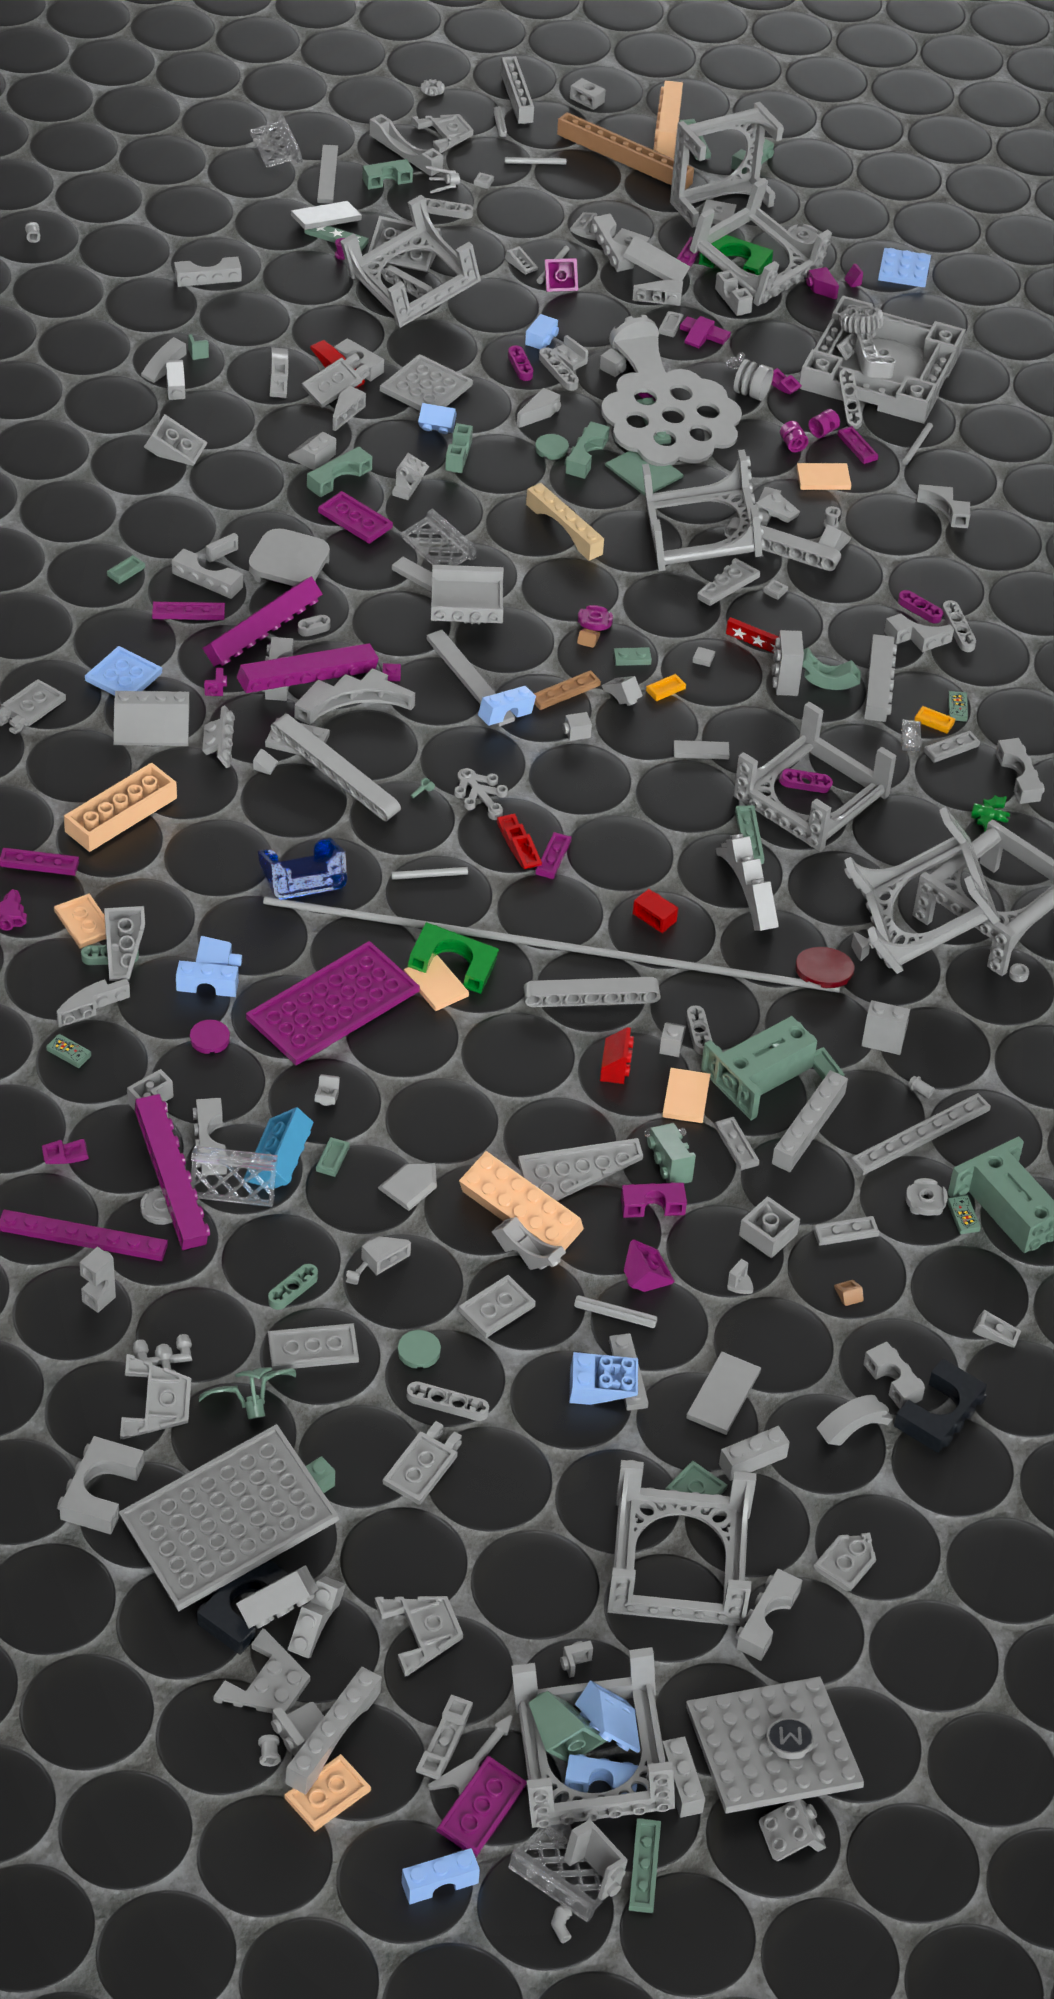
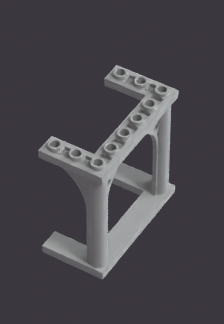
M761 102L754 103L753 109L689 125L684 121L678 122L670 203L692 228L697 226L699 212L693 207L692 203L726 194L750 195L753 183L761 179L760 170L762 168L761 161L763 144L765 142V130L776 141L782 140L784 132L783 125ZM752 124V128L746 131L747 127ZM726 129H735L745 135L747 141L746 154L739 167L731 175L717 182L685 190L689 150L699 161L705 160L706 145L698 136ZM747 167L746 173L742 174V169ZM767 185L762 202L769 208L774 206L775 192Z
M765 178L753 183L746 208L711 227L715 214L713 209L710 208L701 213L690 247L691 252L696 253L699 251L722 271L732 270L738 277V284L743 288H747L754 297L753 303L756 306L766 303L770 298L776 297L780 292L788 290L790 286L798 284L805 277L807 278L809 270L822 268V262L827 254L826 250L831 242L830 238L832 232L827 229L817 235L815 242H803L761 210V203L768 184V180ZM753 221L783 246L789 256V265L783 272L778 274L779 264L774 261L764 267L761 275L751 274L738 267L711 243L747 222ZM794 261L802 262V264L797 265L794 263Z
M422 195L408 202L414 226L362 256L358 238L354 233L340 241L350 277L353 280L357 278L393 314L396 324L400 328L481 281L473 245L467 242L457 248L455 252L433 226L429 218L425 198ZM411 250L433 252L457 274L456 277L411 303L408 301L405 285L401 281L390 288L383 284L381 280L382 270L387 262L396 255Z
M745 449L738 450V461L735 468L719 482L673 491L653 493L649 463L642 464L646 505L659 571H665V565L736 554L755 552V557L762 556V549H765L764 538H761L764 535V530L760 522H763L762 511L758 512L757 505L755 504L752 483H749L752 476L748 466H751L750 456H746ZM736 497L741 498L738 502H732V499ZM711 501L730 506L740 517L738 529L723 541L664 551L660 520H657L655 509Z
M808 702L804 705L800 738L764 766L757 768V760L744 752L739 755L733 796L747 805H754L757 812L821 852L825 848L828 838L879 797L883 799L889 797L896 755L883 747L879 748L876 754L874 771L819 737L823 710ZM810 752L865 788L832 813L831 807L815 799L811 805L810 815H805L784 806L775 794L774 784L784 769L790 768ZM761 792H767V793H769L770 795H769V796H766V795H764V794L761 793Z
M947 807L939 811L944 824L954 837L900 865L886 869L862 867L856 864L852 857L844 860L847 867L844 869L849 879L853 878L857 889L861 888L863 896L868 901L866 906L869 912L872 913L870 919L874 926L867 929L869 938H867L868 943L872 949L876 948L878 956L881 959L884 958L889 969L892 968L896 974L903 971L902 964L990 919L993 924L1000 921L971 839ZM963 852L971 876L964 880L969 894L979 907L929 932L913 934L898 928L893 919V905L901 889L914 877ZM883 894H891L888 900H880ZM905 937L903 944H897L900 938Z
M992 819L988 822L986 831L972 841L977 859L980 858L979 863L993 873L999 869L1002 852L1005 849L1054 882V859ZM963 852L949 859L931 874L924 872L920 875L913 916L924 924L928 925L932 922L936 902L957 916H961L979 907V905L966 896L961 887L960 877L968 867ZM946 885L954 886V887H956V889H955V890H952V889H950L949 887H947ZM1054 885L1022 909L1009 912L997 911L1004 924L1001 922L993 924L989 919L975 927L993 940L987 967L1000 976L1007 973L1011 952L1017 942L1035 922L1054 908Z
M621 1460L616 1498L618 1517L614 1567L612 1569L607 1613L744 1626L751 1592V1581H745L747 1528L757 1473L734 1471L729 1497L720 1494L709 1495L698 1492L659 1490L651 1487L641 1488L644 1462ZM640 1508L652 1509L654 1514L647 1516L641 1512ZM674 1515L696 1518L714 1529L721 1538L725 1548L723 1604L633 1595L636 1570H634L635 1549L641 1532L655 1520ZM715 1515L727 1517L719 1523L714 1522L712 1519ZM638 1518L643 1521L642 1523H636ZM727 1527L728 1532H724L722 1529Z
M652 1647L629 1650L631 1677L595 1682L624 1699H634L642 1748L641 1760L633 1776L621 1786L602 1793L576 1791L567 1787L555 1777L549 1767L546 1750L528 1703L535 1699L538 1694L549 1691L572 1706H576L575 1703L588 1683L538 1689L535 1663L511 1666L516 1712L520 1716L527 1767V1787L532 1828H546L557 1824L569 1825L589 1819L596 1821L601 1818H619L624 1815H642L646 1812H665L669 1809H675L672 1761H665L654 1696L656 1695ZM647 1773L646 1778L640 1777V1775ZM634 1784H641L646 1787L647 1791L634 1792L631 1787ZM568 1794L569 1799L567 1802L554 1803L558 1795Z

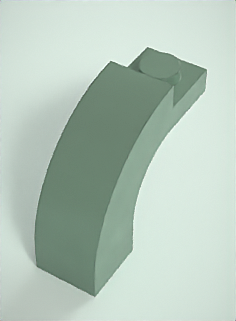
M809 648L803 649L804 659L802 667L805 668L804 677L812 684L831 690H844L860 684L861 671L852 660L838 666H829L821 663Z

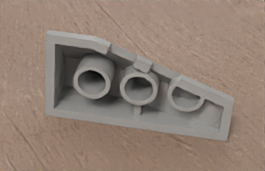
M144 906L104 908L109 981L130 980L145 928Z

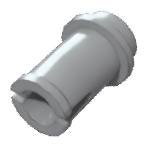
M913 1076L908 1083L910 1090H916L927 1099L932 1096L935 1090L934 1087L922 1081L920 1076Z

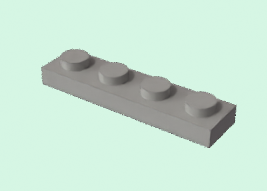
M630 1333L609 1336L612 1356L637 1358ZM639 1364L638 1395L623 1398L626 1411L648 1408V1399Z

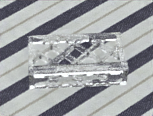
M283 115L278 117V122L249 130L266 168L295 160L297 164L303 162L300 148Z
M433 508L427 511V517L400 533L401 538L432 565H440V561H448L449 564L447 565L457 566L466 559L472 561L477 558L475 545ZM427 523L431 526V529H421ZM411 533L417 534V538L408 537V535H410ZM420 534H429V538H420ZM440 534L441 538H432V535ZM419 543H428V546L420 547ZM431 543H440V547L430 546ZM443 543H451L452 547H443ZM429 552H439L438 556L429 555ZM451 552L450 557L441 556V553ZM454 553L463 554L460 557H453Z
M200 1146L194 1147L191 1158V1187L195 1188V1185L202 1181L208 1188L204 1193L197 1192L199 1199L273 1207L278 1155ZM197 1163L206 1164L210 1170L202 1175L197 1170ZM220 1166H226L231 1171L224 1178L216 1170ZM241 1168H247L251 1173L245 1180L237 1173ZM262 1170L271 1171V1178L266 1182L258 1175ZM212 1172L220 1180L213 1186L205 1179ZM232 1175L240 1182L234 1188L226 1182ZM253 1177L261 1184L254 1191L247 1184ZM221 1183L229 1190L225 1195H219L215 1190ZM244 1186L250 1194L247 1197H240L235 1191ZM264 1188L269 1193V1200L260 1199L256 1193Z
M550 1826L538 1828L521 1848L517 1847L514 1850L509 1869L561 1905L569 1906L574 1914L588 1922L593 1917L597 1907L605 1900H600L598 1897L594 1900L585 1894V1891L597 1890L599 1895L602 1885L598 1876L600 1874L593 1866L592 1869L580 1870L579 1862H588L585 1858L575 1863L576 1870L564 1871L562 1863L566 1862L564 1861V1856L560 1855L559 1848H567L569 1839ZM546 1833L552 1837L553 1842L541 1843L540 1836ZM538 1849L539 1857L533 1858L526 1851ZM542 1849H555L556 1856L544 1857ZM546 1863H558L559 1871L550 1870L546 1867ZM582 1876H594L595 1884H583ZM565 1877H577L579 1884L572 1885L566 1881Z

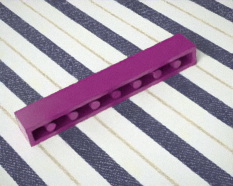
M310 576L202 649L213 666L218 664L223 666L231 661V656L237 657L242 654L244 647L248 649L255 645L256 639L262 640L267 637L269 630H272V632L281 627V622L287 623L294 618L293 614L297 613L298 615L305 611L306 605L312 606L319 601L317 598L323 595L313 577Z
M368 643L240 665L237 679L245 693L315 682L317 680L339 678L345 674L350 676L368 673L372 668L376 669L379 658L371 644Z
M160 1094L135 1099L134 1111L181 1249L186 1250L206 1245L207 1237L210 1236L209 1226L207 1223L204 1224L202 1206L197 1204V1191L191 1187V1174L189 1170L186 1171L184 1154L179 1152V1139L177 1135H173V1122L171 1118L167 1117L166 1102L161 1100Z

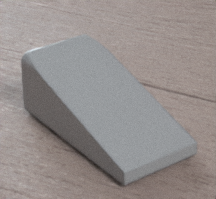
M984 1310L977 1318L972 1332L1014 1348L1021 1330Z

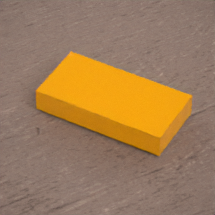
M676 674L646 686V692L655 701L686 689V684Z
M922 706L916 714L914 721L948 734L955 723V718Z

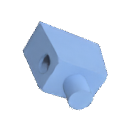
M201 936L196 962L241 966L242 955L232 954V944L230 942Z

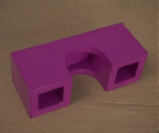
M684 1183L622 1185L621 1205L623 1218L644 1217L645 1206L652 1203L660 1205L664 1210L665 1216L685 1215L687 1199Z

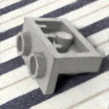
M568 335L564 336V344L552 349L572 371L587 364L588 350Z

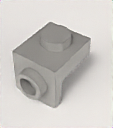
M321 1074L315 1094V1102L325 1106L335 1105L339 1093L340 1077Z
M578 1641L564 1647L563 1657H560L562 1669L564 1671L567 1670L569 1678L574 1677L575 1664L592 1660L593 1646L591 1641Z

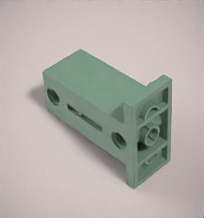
M790 1016L725 1052H722L721 1048L716 1046L711 1040L704 1043L701 1071L709 1073L710 1080L750 1120H753L758 1115L761 1095L813 1067L817 1040L793 1016Z
M1016 1137L954 1167L948 1195L953 1198L964 1196L970 1192L1020 1250L1026 1253L1030 1250H1036L1046 1242L1054 1241V1200L1019 1163L1024 1141L1020 1137Z

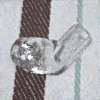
M738 353L737 357L730 358V360L726 361V366L738 369L743 360H745V354Z

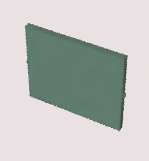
M628 451L605 463L606 467L645 496L642 464L648 463L641 458L638 452ZM649 464L653 493L684 477L672 465L655 466Z

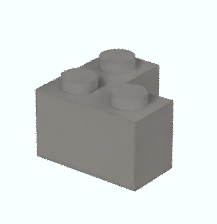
M161 1069L127 1087L128 1104L133 1109L135 1108V1099L160 1094L161 1100L165 1102L173 1098V1081Z

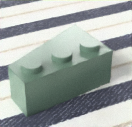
M674 1123L651 1127L647 1142L649 1148H652L654 1151L656 1164L660 1165L662 1179H666L667 1183H689L693 1179L696 1155L694 1152L689 1153L687 1150L689 1145L687 1142L683 1143L681 1141L683 1136Z

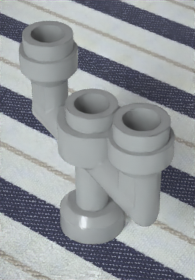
M186 1334L179 1335L176 1338V1346L181 1354H173L172 1348L169 1345L160 1344L156 1347L155 1357L148 1358L147 1353L149 1349L146 1341L137 1340L133 1343V1352L137 1359L146 1360L153 1363V1365L161 1364L163 1369L172 1370L170 1363L192 1361L190 1351L192 1343Z

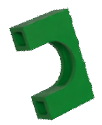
M725 235L711 243L726 257L738 256L747 260L743 270L751 274L761 275L764 267L772 263L773 250L729 235ZM700 253L699 264L710 268L716 266Z
M426 922L410 954L408 967L426 973L436 955L443 952L457 953L463 956L470 965L465 975L464 987L481 994L496 963L499 949Z

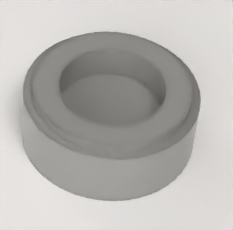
M1017 963L1010 967L1009 977L1013 981L1024 982L1028 979L1029 969L1027 966Z

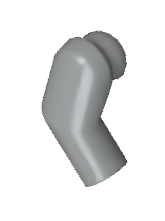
M560 1905L555 1909L551 1926L561 1943L571 1939V1934L565 1924L567 1919L572 1916V1909L564 1905Z

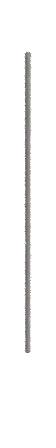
M264 897L263 904L422 929L425 923L428 922L272 897ZM428 922L461 935L840 992V987L821 988V985L810 981L805 982L798 978Z

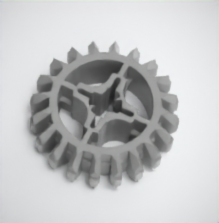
M861 305L845 309L841 312L839 319L842 330L849 333L863 334L882 328L884 316L882 310L877 307Z

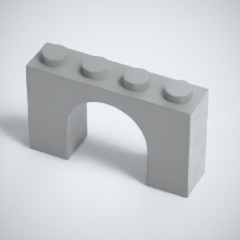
M94 1436L91 1443L86 1444L83 1453L84 1457L82 1461H78L75 1468V1476L73 1479H69L66 1494L59 1499L57 1509L60 1510L61 1520L112 1534L120 1517L119 1504L91 1495L86 1490V1486L90 1480L102 1474H114L137 1481L145 1464L144 1451Z

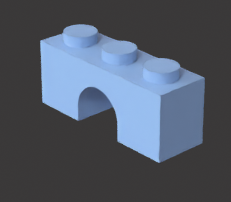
M526 686L483 697L478 716L489 726L503 722L504 716L509 710L516 717L531 714L536 695Z
M179 960L176 973V989L181 992L196 993L199 984L207 983L216 989V995L236 997L239 983L238 966Z
M569 1754L564 1785L576 1791L588 1793L589 1785L592 1782L602 1780L607 1782L613 1790L628 1781L636 1772L638 1765L630 1762H614L606 1758H590L582 1754ZM637 1784L631 1787L634 1792H636Z
M470 1848L402 1869L401 1883L409 1904L432 1898L434 1890L444 1884H453L455 1890L478 1884L480 1869L473 1850Z

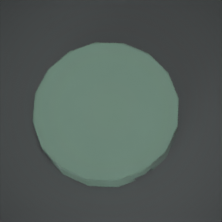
M546 434L536 440L535 450L541 457L545 456L549 460H557L566 456V453L569 451V443L560 435Z
M410 1331L399 1340V1359L411 1368H428L434 1365L440 1358V1342L434 1334L428 1331Z

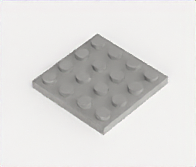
M419 354L381 384L380 391L421 411L422 403L447 407L473 385V380Z

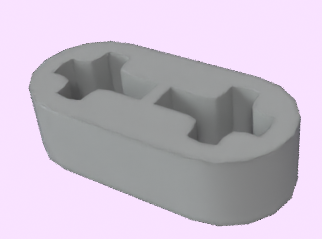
M318 615L300 620L298 622V633L306 637L326 632L330 629L331 620L326 615Z

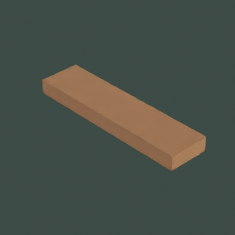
M590 670L534 693L536 695L534 704L539 710H542L600 686L601 681Z

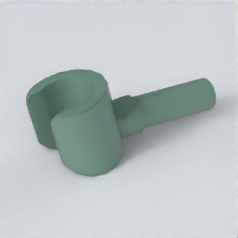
M423 778L421 786L410 796L415 798L424 790L432 791L435 788V784L432 781L430 782L428 778Z

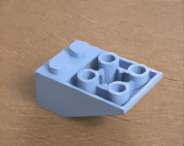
M573 1352L570 1366L569 1403L593 1405L638 1395V1358Z
M590 1680L575 1703L581 1710L580 1715L590 1721V1726L599 1731V1735L606 1741L611 1742L613 1739L623 1750L628 1752L631 1749L639 1753L640 1744L635 1709L626 1699Z

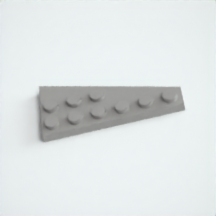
M635 1138L522 1155L518 1157V1163L522 1177L558 1201L642 1160L643 1153L639 1139Z

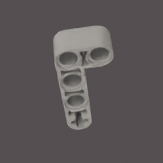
M858 333L855 352L862 374L874 378H892L896 360L888 356H878L872 335L870 333Z

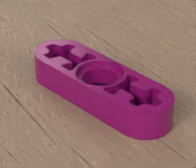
M517 345L509 347L508 358L518 378L523 381L531 380L533 378V368L523 348Z
M903 590L899 593V605L930 623L936 624L941 622L943 616L941 608L909 590Z
M784 769L779 777L780 783L785 787L819 793H827L833 784L832 779L826 774L795 769ZM802 778L808 779L810 784L804 783Z

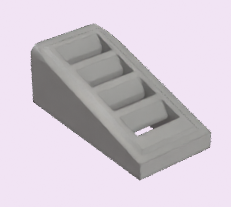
M520 246L507 250L505 259L525 275L538 270L536 264Z

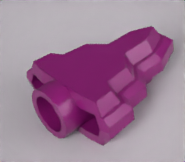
M10 890L4 896L3 901L0 902V928L3 930H11L13 927H22L26 924L27 914L24 913V906L20 904L21 897L18 890Z

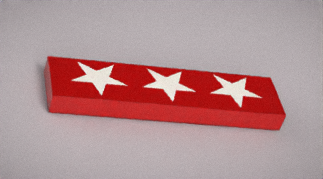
M732 617L728 619L727 635L772 653L777 651L775 641L776 638H779L778 636Z

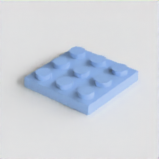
M884 248L878 280L925 287L931 255L910 252L908 250Z
M118 646L85 675V681L114 696L115 691H143L162 674V667Z

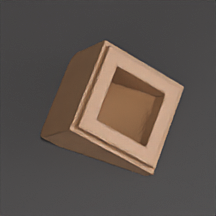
M584 628L579 632L577 643L593 648L599 639L600 632Z
M854 1280L834 1285L837 1294L845 1306L864 1300L862 1286Z

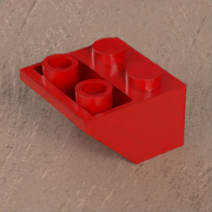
M627 1027L606 1038L600 1081L624 1084L625 1076L629 1077L630 1064L627 1063H631L633 1051L629 1048H633L634 1036H630L631 1028Z

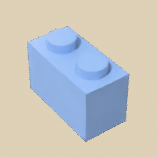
M540 314L526 331L525 345L537 349L550 345L553 337H556L559 332V327H557L558 320Z
M422 403L418 423L420 428L425 431L438 430L442 434L453 433L457 413L454 408Z

